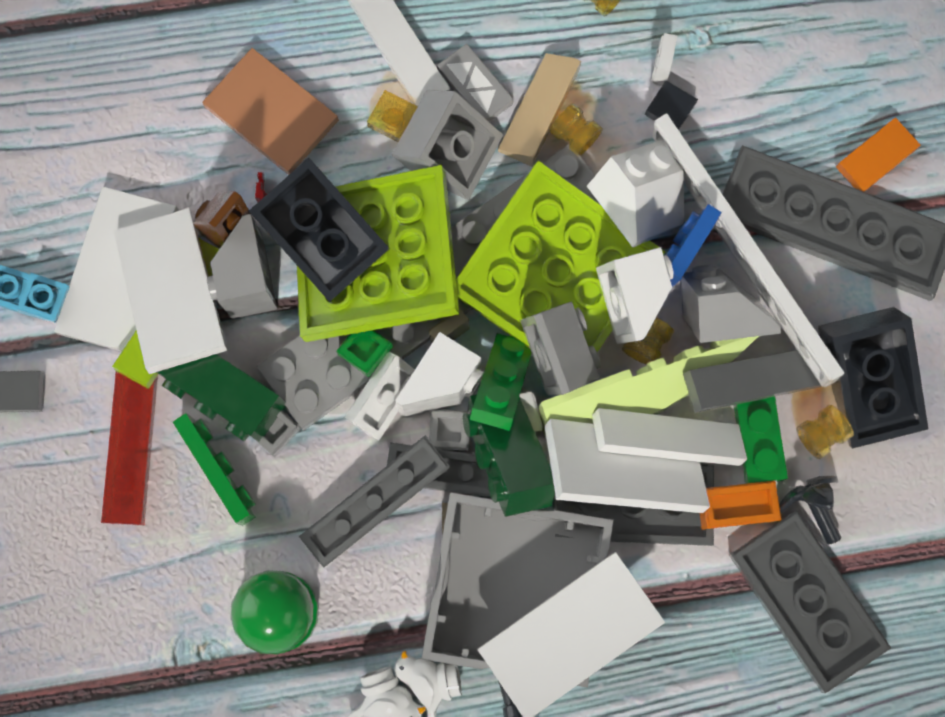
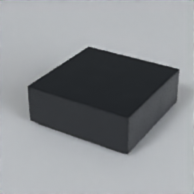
M666 80L648 106L645 115L655 121L667 113L677 129L680 130L698 99Z

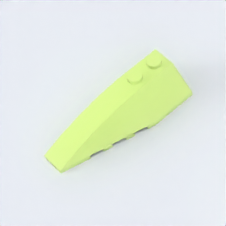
M759 336L713 341L710 343V348L705 350L703 346H695L674 356V361L667 364L664 358L649 362L647 366L636 371V376H632L630 369L582 386L564 395H558L542 401L538 410L544 435L546 437L545 425L550 419L594 424L592 415L598 408L658 415L689 396L683 377L684 373L693 369L730 363Z

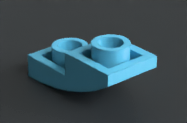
M0 265V307L56 323L70 286L34 273L27 274Z

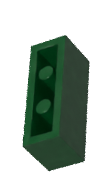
M217 354L156 372L166 379L161 385L180 399L186 393L197 400L193 408L211 420L217 414L227 420L229 423L225 429L244 442L249 436L260 442L261 438L266 435L277 419V415L285 407L284 404L286 402L279 395Z
M477 394L469 396L468 410L462 417L466 435L473 437L476 444L475 455L479 468L486 469L489 476L488 487L493 502H499L505 517L551 507L555 494L552 470L520 397L510 431L470 420Z

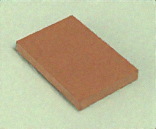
M253 48L247 52L202 102L207 110L288 175L302 163L339 121L338 116Z

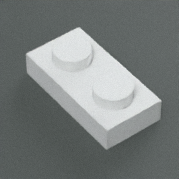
M388 352L346 414L345 419L370 437L379 441L397 414L398 408L395 400L415 369L397 355Z

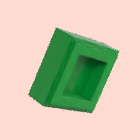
M371 330L350 334L336 352L338 356L369 378L386 354L392 350L393 345L376 331Z

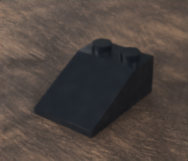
M307 158L249 210L252 216L329 302L390 249L310 158Z
M890 307L818 326L820 338L844 371V374L836 382L832 383L831 387L848 444L852 449L929 429L911 317L895 307Z

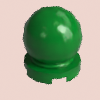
M266 570L250 576L239 586L231 602L230 619L236 636L246 647L260 654H280L299 648L312 636L318 623V604L314 590L304 579L290 572Z

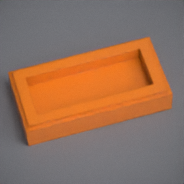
M895 117L840 161L836 168L855 189L865 192L915 152L921 145Z
M767 481L706 488L710 507L704 513H699L702 530L781 521L776 482Z

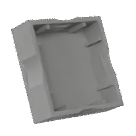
M450 493L422 659L477 669L489 668L477 649L608 557L613 520L541 509L505 517L499 502L494 503L492 499ZM555 534L568 536L572 538L555 537ZM589 677L577 686L588 688Z

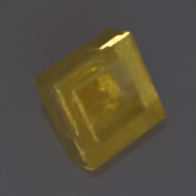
M384 90L367 120V126L399 142L418 106Z

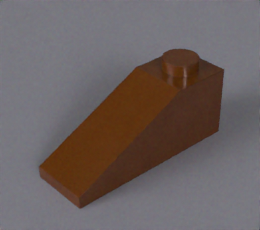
M235 191L217 193L211 201L206 200L199 207L195 214L196 220L193 222V225L203 237L221 248L242 216L251 213L240 194Z

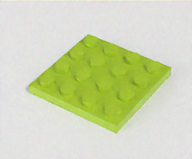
M538 160L456 277L457 296L462 302L509 335L523 342L528 348L530 347L520 320L572 301L574 309L580 308L584 315L587 330L583 331L587 345H592L596 352H598L613 328L596 268L613 260L660 247L650 240L632 247L600 204Z
M438 165L335 186L390 249L331 302L325 298L297 266L300 337L305 342L459 315L447 181L443 166Z

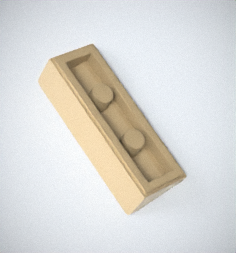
M545 54L503 138L498 152L531 167L533 166L579 73L580 60L572 57Z

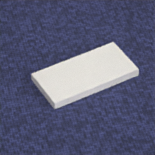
M102 187L69 285V291L54 331L56 334L123 351L135 333L136 326L113 230L177 212L179 209L175 205Z
M189 208L113 230L145 368L149 374L227 351L215 300L211 299L208 290V273L196 227L193 225L194 219Z
M550 419L545 425L556 500L704 513L710 507L700 462L598 451L594 424Z
M613 552L477 650L523 717H534L660 627L665 621L618 554Z

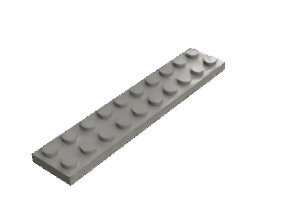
M570 143L543 162L548 168L600 204L587 187L595 177V174ZM528 173L451 227L456 277ZM458 299L459 310L461 309L464 314L472 310L470 306ZM446 317L376 329L374 331L390 341L393 345L390 352L403 360L430 340L429 329ZM299 335L257 365V368L276 394L286 402L284 405L303 431L363 389L371 376L368 378L338 356L337 349L349 335L305 342Z

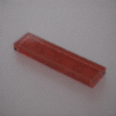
M117 371L115 373L101 523L145 525L158 375L148 389Z

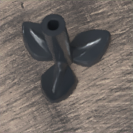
M826 475L808 479L806 486H796L784 496L779 504L780 514L794 502L804 501L808 504L826 543L834 544L841 540L842 537L829 512L834 506V494L830 483H838L837 476Z

